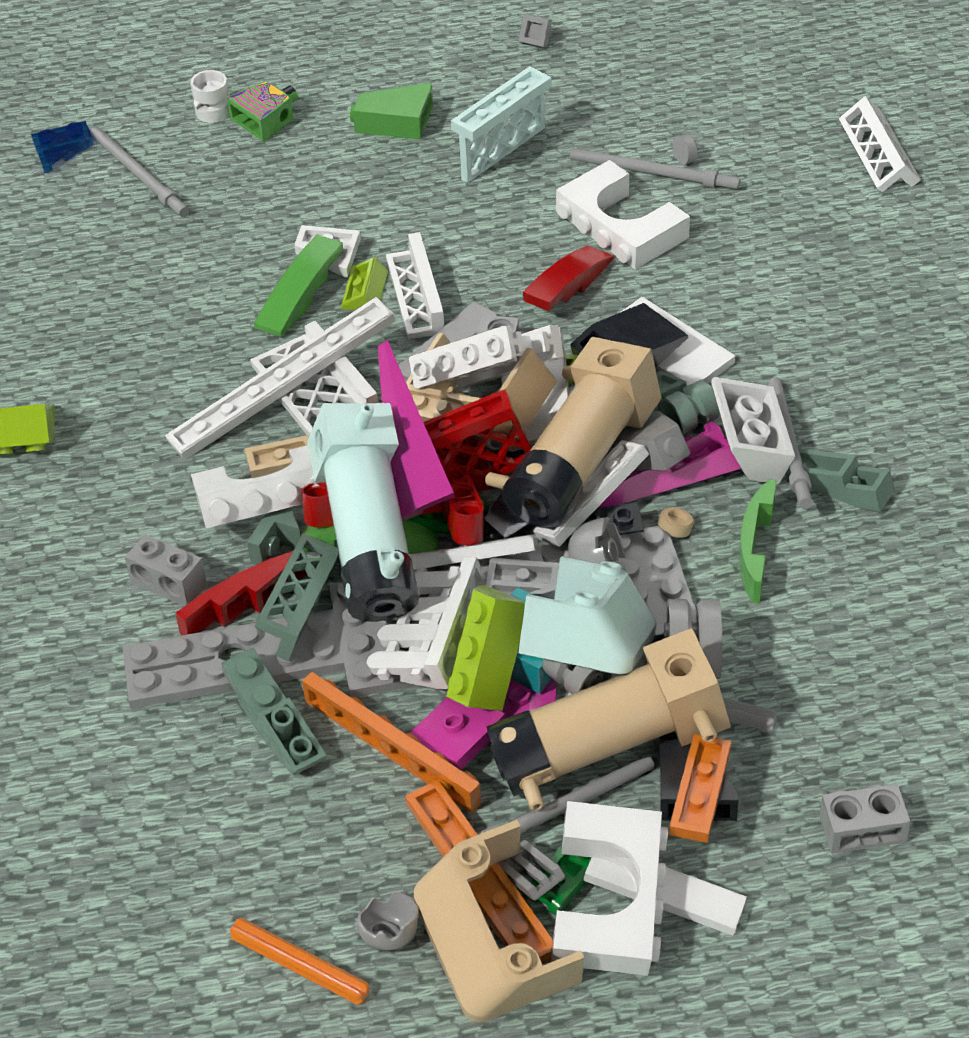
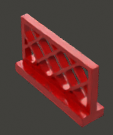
M506 389L423 422L435 450L443 447L450 449L445 460L439 459L441 465H456L465 468L474 486L485 483L486 475L489 472L505 475L515 470L525 454L514 459L506 457L505 455L510 445L523 448L525 453L532 449ZM511 420L512 427L508 435L493 431L495 426ZM472 435L481 436L476 448L461 444L463 439ZM489 439L503 443L498 454L483 450ZM457 451L472 455L467 466L452 463ZM479 458L493 461L489 469L484 471L473 469Z

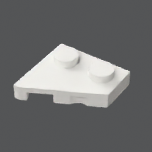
M302 225L295 242L296 254L298 255L316 234L343 242V253L328 267V270L348 278L361 240L360 231Z

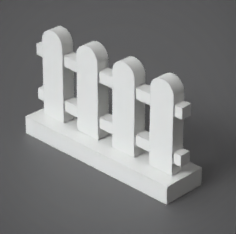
M463 557L460 568L459 566L450 567L449 571L428 572L426 567L417 568V571L414 573L419 597L421 594H430V592L440 594V597L419 598L418 605L412 611L393 619L397 621L396 624H388L380 628L377 636L381 645L387 649L386 651L375 652L368 657L367 665L372 674L378 675L380 680H388L390 675L400 674L411 675L413 680H422L424 675H429L435 689H448L473 589L480 584H486V577L477 557ZM420 619L430 620V624H409L410 621H420ZM410 646L421 647L420 651H399L400 648H410Z

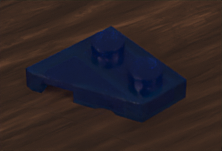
M86 121L73 122L66 126L45 129L31 134L32 142L44 173L52 171V165L61 159L68 161L78 152L94 145Z

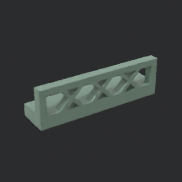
M304 533L300 537L255 625V628L281 638L275 656L289 661L339 557L337 547ZM305 547L323 556L308 559L303 549ZM305 570L310 579L298 581L293 572ZM294 591L299 601L286 603L282 593ZM283 614L288 623L287 627L267 619L268 616Z

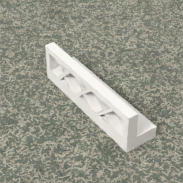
M866 96L839 118L878 190L881 192L885 191L899 178H902L910 186H914L921 180L884 114ZM862 113L859 125H851L850 122ZM872 131L869 141L861 142L864 133ZM874 149H882L878 160H871ZM892 166L894 170L881 180L884 167Z
M420 232L408 234L409 251L386 254V261L408 339L432 336L444 327L442 305ZM407 260L412 262L406 270L395 266V262ZM406 279L417 282L412 289L401 285ZM412 298L423 302L418 309L406 305ZM418 318L429 322L430 325L412 328V324Z

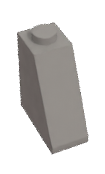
M659 411L651 413L641 429L629 427L622 431L611 446L614 449L621 440L645 446L649 455L634 471L667 470L691 454L678 424Z

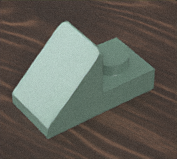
M290 508L266 513L247 541L252 564L257 565L268 560L270 556L274 557L278 552L280 544L293 548L296 547L301 534Z

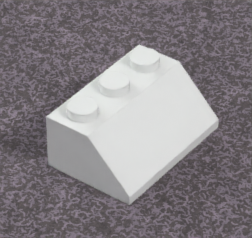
M713 377L711 383L730 449L748 480L767 482L769 479H775L776 484H779L794 460L795 453L774 387Z

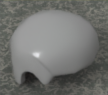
M394 891L388 900L382 902L373 897L365 909L358 914L357 932L366 945L372 949L380 951L400 949L414 939L419 906L412 897L401 892Z

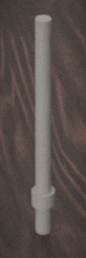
M93 127L90 130V135L149 187L166 208H172L181 217L189 214V208L179 200V195L174 190L166 188L99 127Z
M572 148L570 152V159L599 165L611 160L622 169L699 182L704 187L715 188V186L739 189L741 181L738 177L721 175L716 170L706 169L705 171L576 148Z
M772 377L769 379L768 384L774 387L795 453V458L789 466L791 490L797 496L799 507L808 509L813 504L810 494L812 486L810 477L804 471L781 379Z
M645 756L544 805L538 811H531L515 819L520 824V834L565 813L567 801L585 803L653 770V760L651 757ZM493 825V826H491V827H489V828H487V829L481 831V833H484V832L489 831V830H491V829L497 828V827H499V826H498V825Z

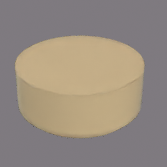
M669 507L662 510L658 525L668 532L670 536L683 538L690 535L694 519L683 509Z

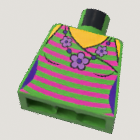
M269 82L259 83L227 97L230 119L263 142L293 120L292 103L298 100V94L291 85L279 90Z

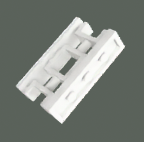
M548 325L523 334L521 332L512 333L510 326H501L410 356L409 363L414 388L421 389L447 380L448 382L457 381L458 388H467L509 375L526 348H532L543 364L564 358L558 325Z

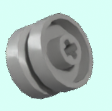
M668 599L667 622L664 623V639L692 628L716 679H720L722 671V617L720 600L700 599L696 608V622H692L691 607L687 599Z

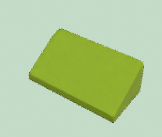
M376 257L352 266L341 309L357 310L375 297L381 300L388 271Z

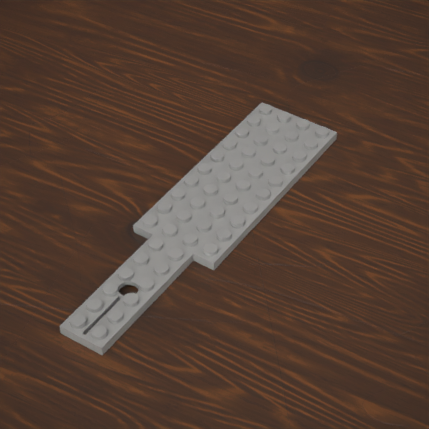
M658 525L644 528V532L620 535L625 557L619 558V564L622 568H626V572L657 621L655 637L650 644L664 639V623L667 622L668 599H687L691 607L692 622H696V608L670 534ZM569 541L564 542L560 547L549 544L539 546L535 551L491 558L559 563L560 558L564 557V552L569 550ZM490 558L478 559L487 578ZM462 562L427 567L426 569L428 572L449 571L450 567L459 566L460 568ZM343 581L328 583L333 609L314 612L309 616L307 625L289 661L275 656L281 638L255 628L256 623L123 646L128 700L131 709L233 691V687L222 671L221 663L225 661L219 659L220 655L230 648H240L247 651L254 647L276 683L305 678L311 672L316 675L345 671L350 697H360L420 685L401 682L400 675H390L388 680H380L378 675L371 673L367 665L368 657L375 652L386 651L387 649L381 645L377 633L383 626L396 624L397 621L391 619L379 622H366L353 618L348 613ZM421 594L419 598L428 597L429 594ZM285 618L272 620L286 627L288 625ZM410 621L409 624H419V621ZM400 648L399 651H409V648Z

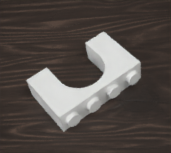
M611 160L556 190V212L562 219L570 221L581 233L589 235L600 247L608 249L617 256L619 261L627 263L635 270L689 239L690 216L670 202L644 217L631 220L616 219L602 212L629 196V173Z
M308 445L289 450L291 464L288 467L261 477L233 479L227 476L224 466L191 474L205 527L210 528L303 504L302 488L309 483H315L312 487L319 486L316 483H320L314 482Z
M567 801L561 854L601 858L620 865L633 879L637 889V897L627 908L611 915H593L557 910L551 962L581 950L584 956L583 968L648 976L651 961H659L661 937L653 936L654 924H661L663 913V900L656 899L657 887L664 886L666 868L665 863H659V850L666 851L668 827H661L662 812Z

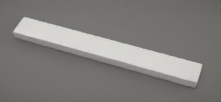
M375 297L166 434L168 442L183 460L191 457L396 321L394 313Z

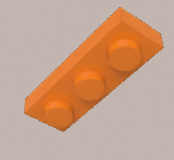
M693 734L669 826V835L708 843L731 751L730 740L715 738L711 742H705L701 735Z

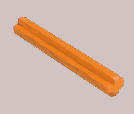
M238 918L230 929L232 940L356 1005H361L369 995L368 982L244 918Z

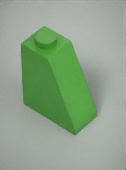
M432 83L361 93L356 104L352 105L350 109V121L354 122L355 133L421 139L434 105Z

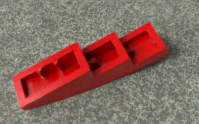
M589 245L569 253L540 274L523 291V301L550 312L559 301L567 303L577 291L583 293L614 259V255Z
M293 551L268 559L241 571L205 591L175 613L180 635L200 633L214 621L226 627L249 607L260 614ZM305 570L293 572L298 581L307 575Z

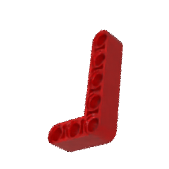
M442 466L455 497L423 510L424 513L422 514L442 512L452 538L456 543L466 546L478 544L484 539V507L468 471L461 466ZM326 482L316 483L319 486L312 487L315 483L305 485L302 488L305 524L310 527L334 526Z

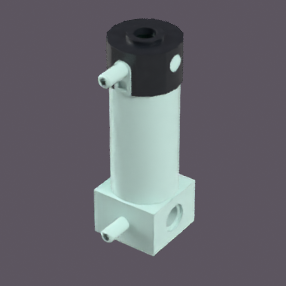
M323 403L307 444L314 482H326L342 566L341 576L348 613L353 618L366 622L387 621L401 617L418 605L419 593L412 559L408 553L390 464L399 445L390 403Z

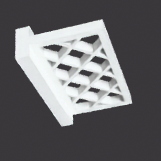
M316 321L305 325L306 334L250 359L253 369L258 374L267 369L264 368V365L270 362H278L324 330ZM345 355L324 368L321 375L315 374L304 381L317 383L315 390L300 389L301 383L278 399L306 435H310L313 428L309 423L311 416L317 417L321 409L315 408L318 400L332 403H378L376 391ZM324 384L338 386L336 393L322 392ZM296 398L311 399L308 407L294 405Z

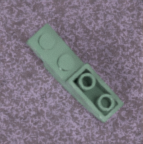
M254 647L221 663L222 671L238 695L239 705L274 755L290 773L296 775L326 759L325 752L290 697L285 698Z

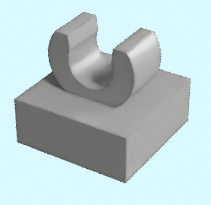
M524 14L519 41L546 47L550 36L552 19Z

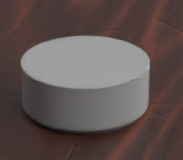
M688 134L677 136L673 140L674 156L682 165L693 163L697 158L696 143Z

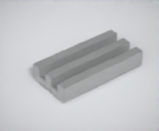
M524 840L520 843L522 850L518 855L510 857V860L507 862L502 860L498 864L511 882L535 901L563 880L565 875L557 864L528 841ZM530 858L534 863H536L539 867H541L551 876L548 878L534 865L527 861V859ZM519 866L534 880L539 882L540 885L535 888L533 884L514 869Z

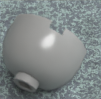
M608 517L584 523L571 536L569 550L564 552V557L596 564L604 561L619 564V558L625 557L617 526L614 522L608 523L610 519Z

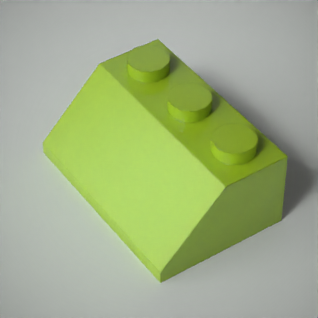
M55 404L0 408V454L13 453V447L26 446V452L46 450V443H54Z
M480 584L473 589L446 697L470 708L503 710L520 644L525 609L524 601L486 585Z

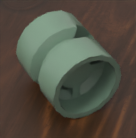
M703 380L684 387L683 393L676 391L663 397L658 403L659 412L676 422L682 435L695 430L698 425H705L720 416L714 390Z

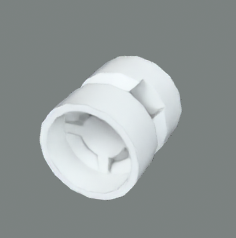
M205 70L194 75L190 84L197 118L208 123L226 119L229 116L227 103L229 90L225 74L216 70Z

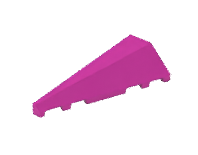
M387 340L378 346L382 403H390L399 443L390 464L403 522L424 513L423 510L454 498L455 495Z
M711 421L704 425L705 432L694 437L690 435L684 437L691 453L689 456L667 470L633 471L598 508L623 504L742 468L732 454L729 442L724 438L720 426Z

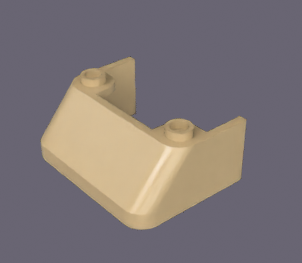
M439 332L427 351L450 344L451 342L444 333ZM526 348L499 390H507L523 430L530 426L556 385L557 380L532 348ZM412 374L406 381L423 422L481 399L464 395L459 388H456L457 381L448 382L447 380L421 389L414 388ZM511 420L495 426L493 431L497 433L509 432L512 427Z
M518 820L459 842L417 882L414 888V901L419 906V916L460 1008L467 1018L476 1022L491 1020L582 983L584 956L581 950L543 966L536 951L526 944L515 943L499 949L468 883L482 877L490 865L519 854L520 824Z

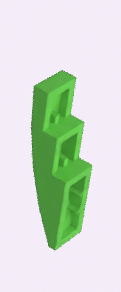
M316 234L298 254L273 289L254 322V328L281 337L313 303L312 294L328 279V267L343 253V242Z

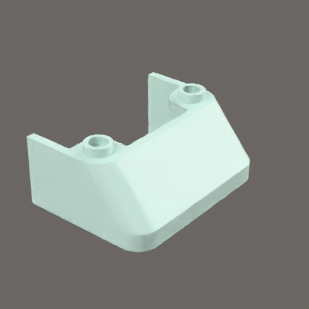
M561 557L554 599L531 594L526 596L518 653L609 673L626 674L633 671L644 654L643 647L650 645L654 639L657 621L628 573L621 569L622 566L620 564L609 561L596 564Z

